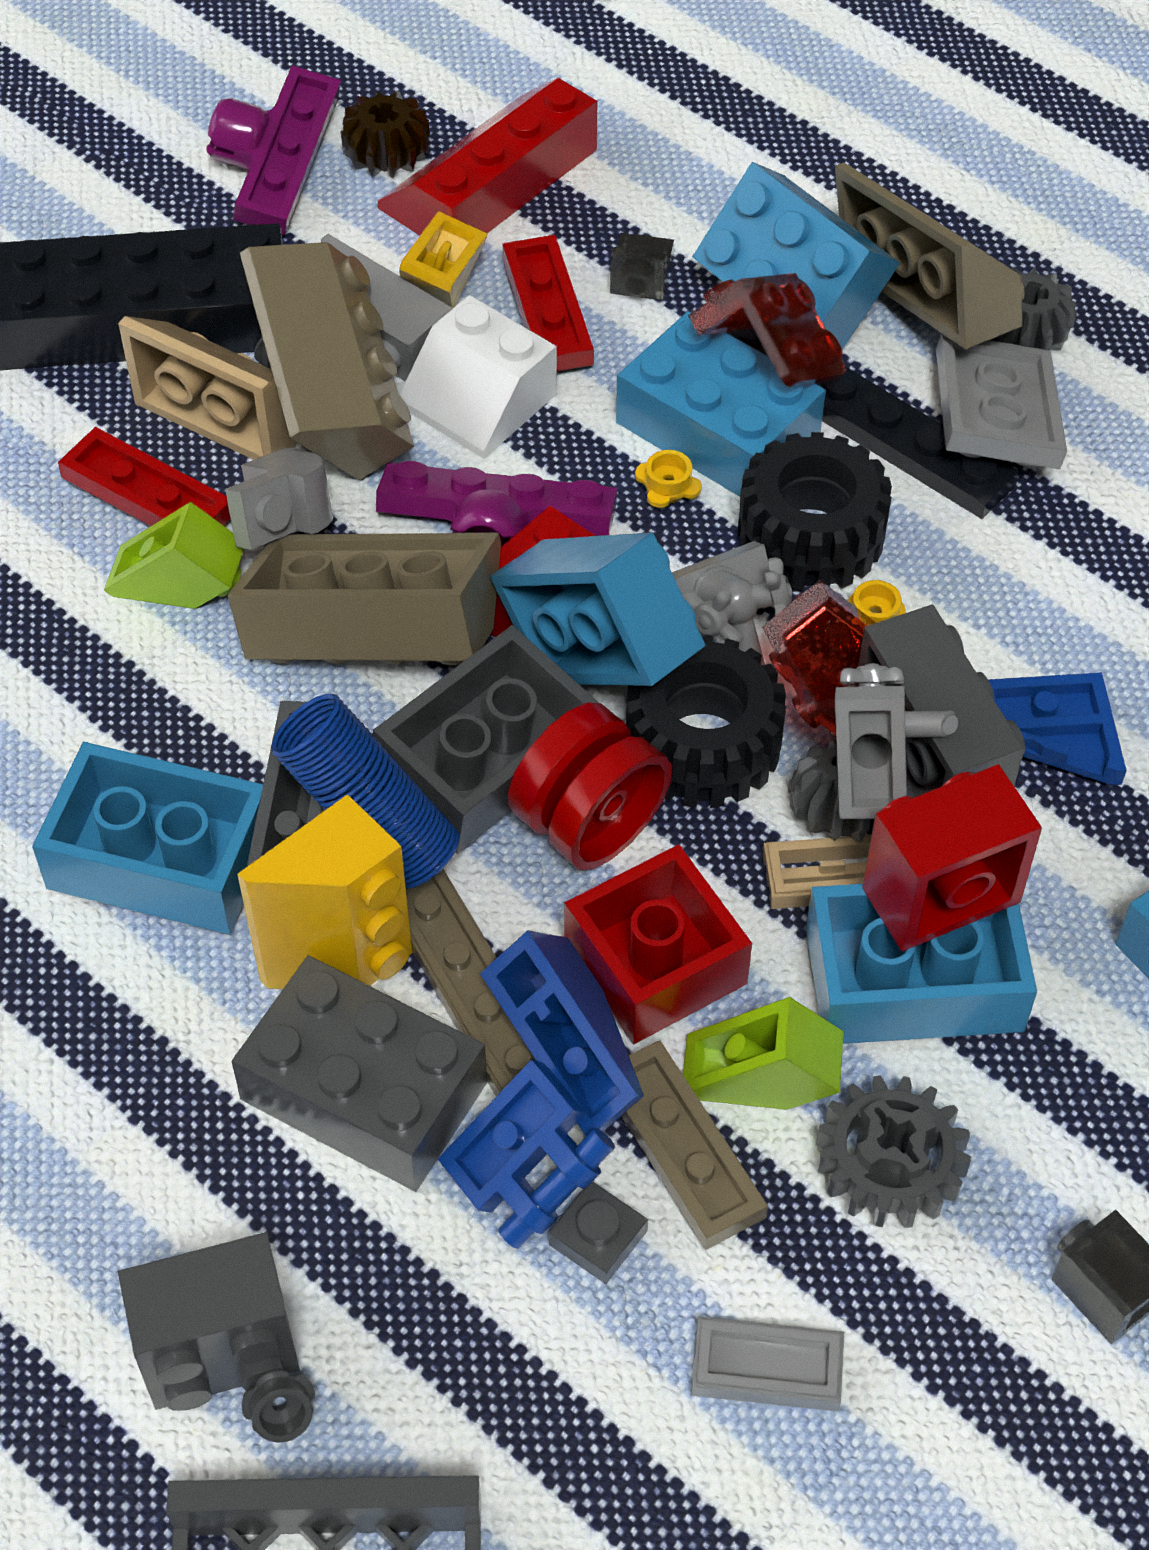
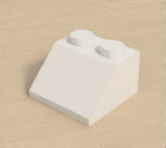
M468 295L432 326L399 395L406 403L412 415L485 459L557 394V346L473 296Z

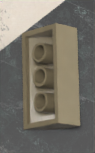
M841 163L835 166L839 217L900 262L883 288L882 292L965 350L1022 327V301L1025 291L1020 274L848 164Z
M328 242L248 247L240 252L290 438L358 480H361L413 448L414 443L408 427V422L411 421V414L396 387L394 376L397 375V368L391 355L384 347L380 333L384 327L383 321L371 303L367 286L370 285V278L363 264L355 256L347 257Z
M499 533L286 535L269 542L227 595L245 659H270L274 663H288L295 660H326L332 664H342L352 660H382L384 663L392 665L408 661H440L446 665L461 664L483 647L494 628L497 591L489 576L499 570L501 550Z

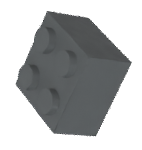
M267 1232L118 1270L133 1354L155 1410L168 1407L174 1411H184L200 1407L209 1402L213 1394L242 1387L244 1390L250 1387L254 1388L258 1376L272 1369L283 1368L289 1374L300 1371Z

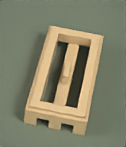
M865 835L861 843L856 842L849 836L839 837L835 841L833 838L764 843L762 855L767 869L766 881L767 887L770 888L769 900L771 909L809 906L812 887L863 884L867 862L846 864L845 860L842 859L868 858L872 835ZM822 861L820 866L781 869V864Z

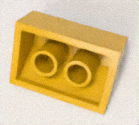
M348 794L237 874L259 979L268 989H283L307 955L370 986L378 979L386 980L394 976L402 969L408 957L412 954L401 845Z

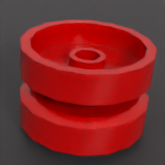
M587 702L567 711L546 728L528 749L515 770L508 789V808L538 835H549V844L578 870H592L616 857L649 824L662 804L671 783L672 764L663 753L643 737H631V730L602 703Z

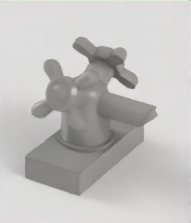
M753 541L672 572L683 598L690 604L695 613L696 625L701 636L714 637L720 634L724 640L728 638L738 641L740 650L745 652L753 648L762 655L753 620L757 610L775 606L778 627L787 626L790 622L789 611L793 608L792 587L789 584L788 578L783 575L782 560L778 557L768 559L764 544ZM763 655L761 665H765Z
M870 663L865 666H858L856 669L845 668L841 671L840 682H842V685H859V687H836L835 713L840 819H875L876 813L881 811L888 803L899 797L907 796L906 738L946 737L956 731L959 723L954 711L951 710L905 711V686H886V684H904L902 670L898 667L888 668L887 666Z

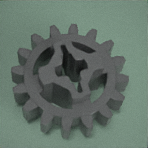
M881 1075L874 1076L871 1091L868 1094H865L855 1084L849 1085L846 1091L845 1105L836 1101H831L828 1105L825 1119L828 1124H820L816 1146L823 1149L818 1154L817 1171L826 1174L833 1173L829 1179L827 1189L829 1196L836 1197L847 1192L851 1196L848 1214L854 1217L865 1206L874 1210L875 1226L883 1227L889 1213H898L905 1228L913 1227L917 1209L920 1208L933 1220L939 1217L943 1205L942 1198L956 1201L963 1183L960 1178L967 1176L971 1163V1156L963 1152L966 1150L970 1138L969 1129L952 1128L958 1113L957 1107L955 1105L945 1106L941 1109L935 1107L934 1101L937 1089L932 1086L926 1089L920 1096L911 1093V1079L903 1076L900 1080L897 1090L888 1089ZM855 1129L858 1133L856 1141L858 1144L856 1145L855 1153L849 1156L846 1140L852 1130ZM936 1146L939 1166L932 1174L929 1170L931 1160L928 1156L930 1149Z

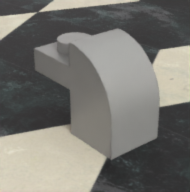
M284 448L241 465L244 482L225 489L236 547L252 550L296 531L315 534L327 527L333 520L324 461L316 453Z

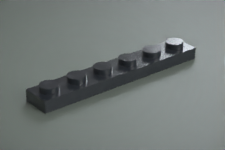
M748 307L721 329L824 388L826 392L822 422L980 519H983L1016 487L1019 474L1017 469L1000 459L983 456L972 458L964 456L959 452L946 450L944 425L826 354L806 348L781 327Z

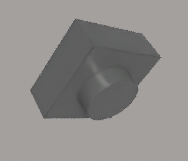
M592 1182L586 1189H583L548 1233L549 1245L604 1284H607L647 1233L648 1218Z

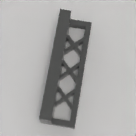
M479 1476L168 1481L166 1513L173 1527L172 1550H191V1536L224 1535L238 1550H265L281 1534H301L315 1550H341L357 1533H377L393 1550H416L433 1532L465 1531V1550H481V1492ZM394 1532L413 1533L403 1542ZM322 1533H336L327 1543L318 1535ZM240 1535L259 1536L248 1544Z

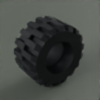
M811 432V437H801L799 433L786 435V442L781 443L774 440L765 445L764 453L756 452L750 459L749 469H745L743 474L738 519L739 546L753 541L764 544L768 559L778 557L782 560L783 575L788 578L794 590L803 591L804 586H815L816 592L829 591L830 584L836 583L841 588L853 584L854 575L863 578L871 571L872 562H878L882 554L892 500L890 496L892 489L890 477L884 476L885 467L879 459L869 460L870 451L862 445L850 446L848 445L849 439L839 435L835 439L825 438L823 432ZM813 509L826 512V514H813L801 510Z
M702 636L706 646L653 686L628 685L626 725L631 730V737H643L671 762L672 779L665 799L671 801L676 795L684 798L683 805L697 807V801H709L710 808L724 806L725 798L732 797L736 802L748 798L750 786L760 790L768 782L769 771L775 772L782 746L786 714V692L784 684L777 683L778 672L773 665H761L762 655L753 648L744 652L739 649L738 641L728 638L722 644L712 642L713 636ZM695 714H709L720 717L730 724L720 728L703 729L690 726L680 719Z

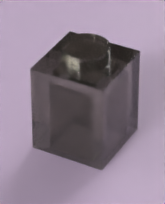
M1114 1210L1096 1225L1089 1219H1085L1072 1228L1057 1246V1249L1062 1254L1051 1280L1112 1345L1149 1315V1244L1117 1210Z

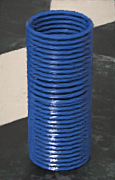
M324 694L311 699L294 711L280 726L274 735L271 745L273 756H276L277 760L281 761L286 770H289L294 779L298 780V783L302 784L303 788L307 790V793L312 795L315 801H318L319 806H322L324 811L348 794L401 845L406 890L416 888L428 882L450 862L458 848L460 834L457 828H454L449 819H446L441 810H438L433 801H430L425 792H422L417 783H414L409 774H406L401 765H398L386 748L382 747L376 737H373L368 728H365L360 719L352 713L351 709H348L347 705L344 704L338 695Z

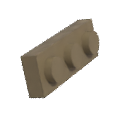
M661 1040L630 1054L629 1058L644 1096L621 1117L704 1249L707 1250L766 1219L768 1205Z

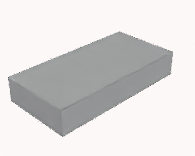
M698 1316L691 1396L839 1412L842 1392L844 1332Z

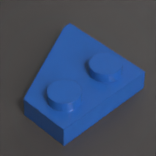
M1102 672L988 679L993 689L994 701L1006 720H1012L1017 724L1025 742V754L1023 757L1110 785H1122L1127 770Z

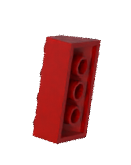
M559 77L519 96L377 200L378 209L419 236L438 211L485 233H489L597 150L598 101Z

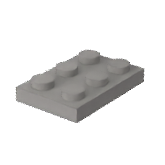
M941 333L936 348L946 450L959 452L964 456L972 458L983 456L1016 462L1025 467L1042 466L1060 470L1067 453V446L1051 351L992 340L965 350Z

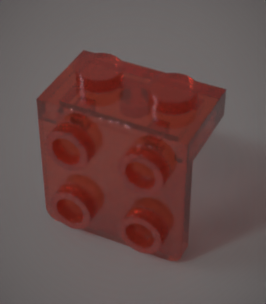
M796 273L742 278L736 282L733 279L724 281L708 290L703 295L706 303L688 315L698 336L754 328L780 379L788 387L835 380L846 372L845 365L841 359L842 348L838 340L829 330L825 329L815 310L816 301L811 289L804 281L798 278Z
M819 580L806 592L797 596L790 605L762 628L774 649L769 654L772 665L787 682L792 684L797 693L792 698L796 711L809 726L816 729L822 725L829 730L837 741L836 687H849L842 685V682H840L841 671L845 668L856 669L858 667L864 627L877 622Z

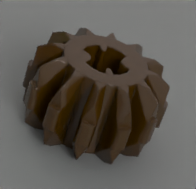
M377 90L375 97L358 96L356 105L345 108L341 141L342 147L345 148L346 156H349L353 162L354 169L368 168L371 176H375L381 171H388L394 178L396 170L413 171L415 161L426 159L428 137L430 136L429 120L426 119V111L419 108L417 98L403 99L399 91L394 92L390 96L382 95Z

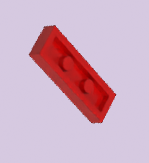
M556 235L502 243L503 262L523 325L528 330L557 346V371L594 365V348Z
M96 426L58 461L61 478L150 526L189 502H192L223 526L231 519L226 495Z

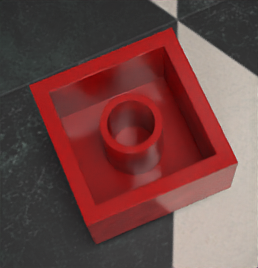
M999 764L975 774L973 772L957 774L945 782L942 787L914 798L912 796L899 797L876 813L862 889L903 952L1021 903L1042 826Z
M680 844L564 902V937L569 938L602 987L613 1016L633 1045L748 984L752 942Z

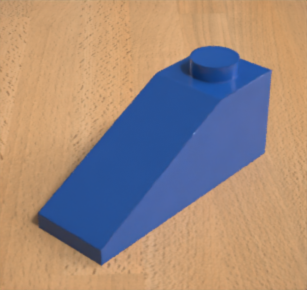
M527 930L480 973L536 1061L547 1065L586 1112L577 1122L585 1136L594 1128H598L601 1131L606 1130L644 1096L605 993L568 937Z

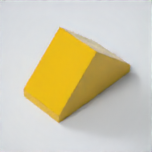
M438 211L402 259L399 268L400 277L454 308L485 244L488 233Z

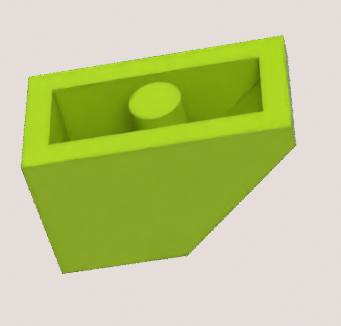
M189 502L120 545L104 591L117 598L195 609L217 596L224 597L230 593L241 576V568L238 566L244 548L236 547L233 532L192 502Z
M787 997L688 1033L683 1076L700 1101L788 1110L840 1093L844 1031L793 998Z

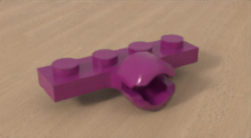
M291 65L278 100L271 110H264L261 106L234 98L219 100L208 127V136L211 138V141L206 145L207 153L216 161L249 169L235 202L233 220L249 225L280 223L281 234L285 235L337 102L341 85L340 79Z
M417 461L388 462L376 490V512L446 519L453 521L450 530H453L452 533H499L501 547L550 505L594 535H610L617 501L616 487L601 486L590 480H578L571 483L544 480L534 474H518L515 476L490 474L473 467H463L456 470L427 467L425 464Z

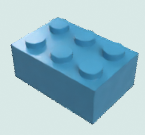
M751 162L692 256L803 346L835 357L839 356L900 264L895 258L785 175L755 162Z
M687 311L617 375L616 423L661 450H676L685 454L692 463V469L741 497L743 474L745 469H749L750 459L756 452L764 453L765 445L774 440L781 443L786 442V435L799 433L801 437H811V432H821L826 390Z
M653 532L544 539L489 576L514 627L578 684L653 686L706 646L697 628L695 613L690 604L683 598L670 570L669 557L664 548L657 542Z
M83 741L32 846L45 887L48 890L230 935L243 906L237 874L247 867L263 784Z
M863 884L812 887L806 935L818 1015L844 1031L843 1044L1025 1032L1036 998L1037 988L1019 903L902 952L862 889Z

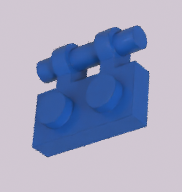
M531 1059L445 1150L438 1160L478 1211L492 1213L503 1200L506 1201L514 1213L498 1228V1231L510 1246L519 1249L534 1232L543 1234L558 1219L556 1209L577 1187L586 1189L601 1174L599 1164L615 1149V1145L598 1128H594L579 1145L572 1140L567 1133L586 1112L545 1063ZM548 1155L557 1168L534 1190L525 1177Z

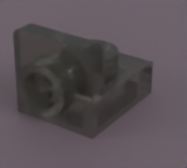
M621 233L618 246L613 248L611 254L610 294L664 301L674 255V239Z

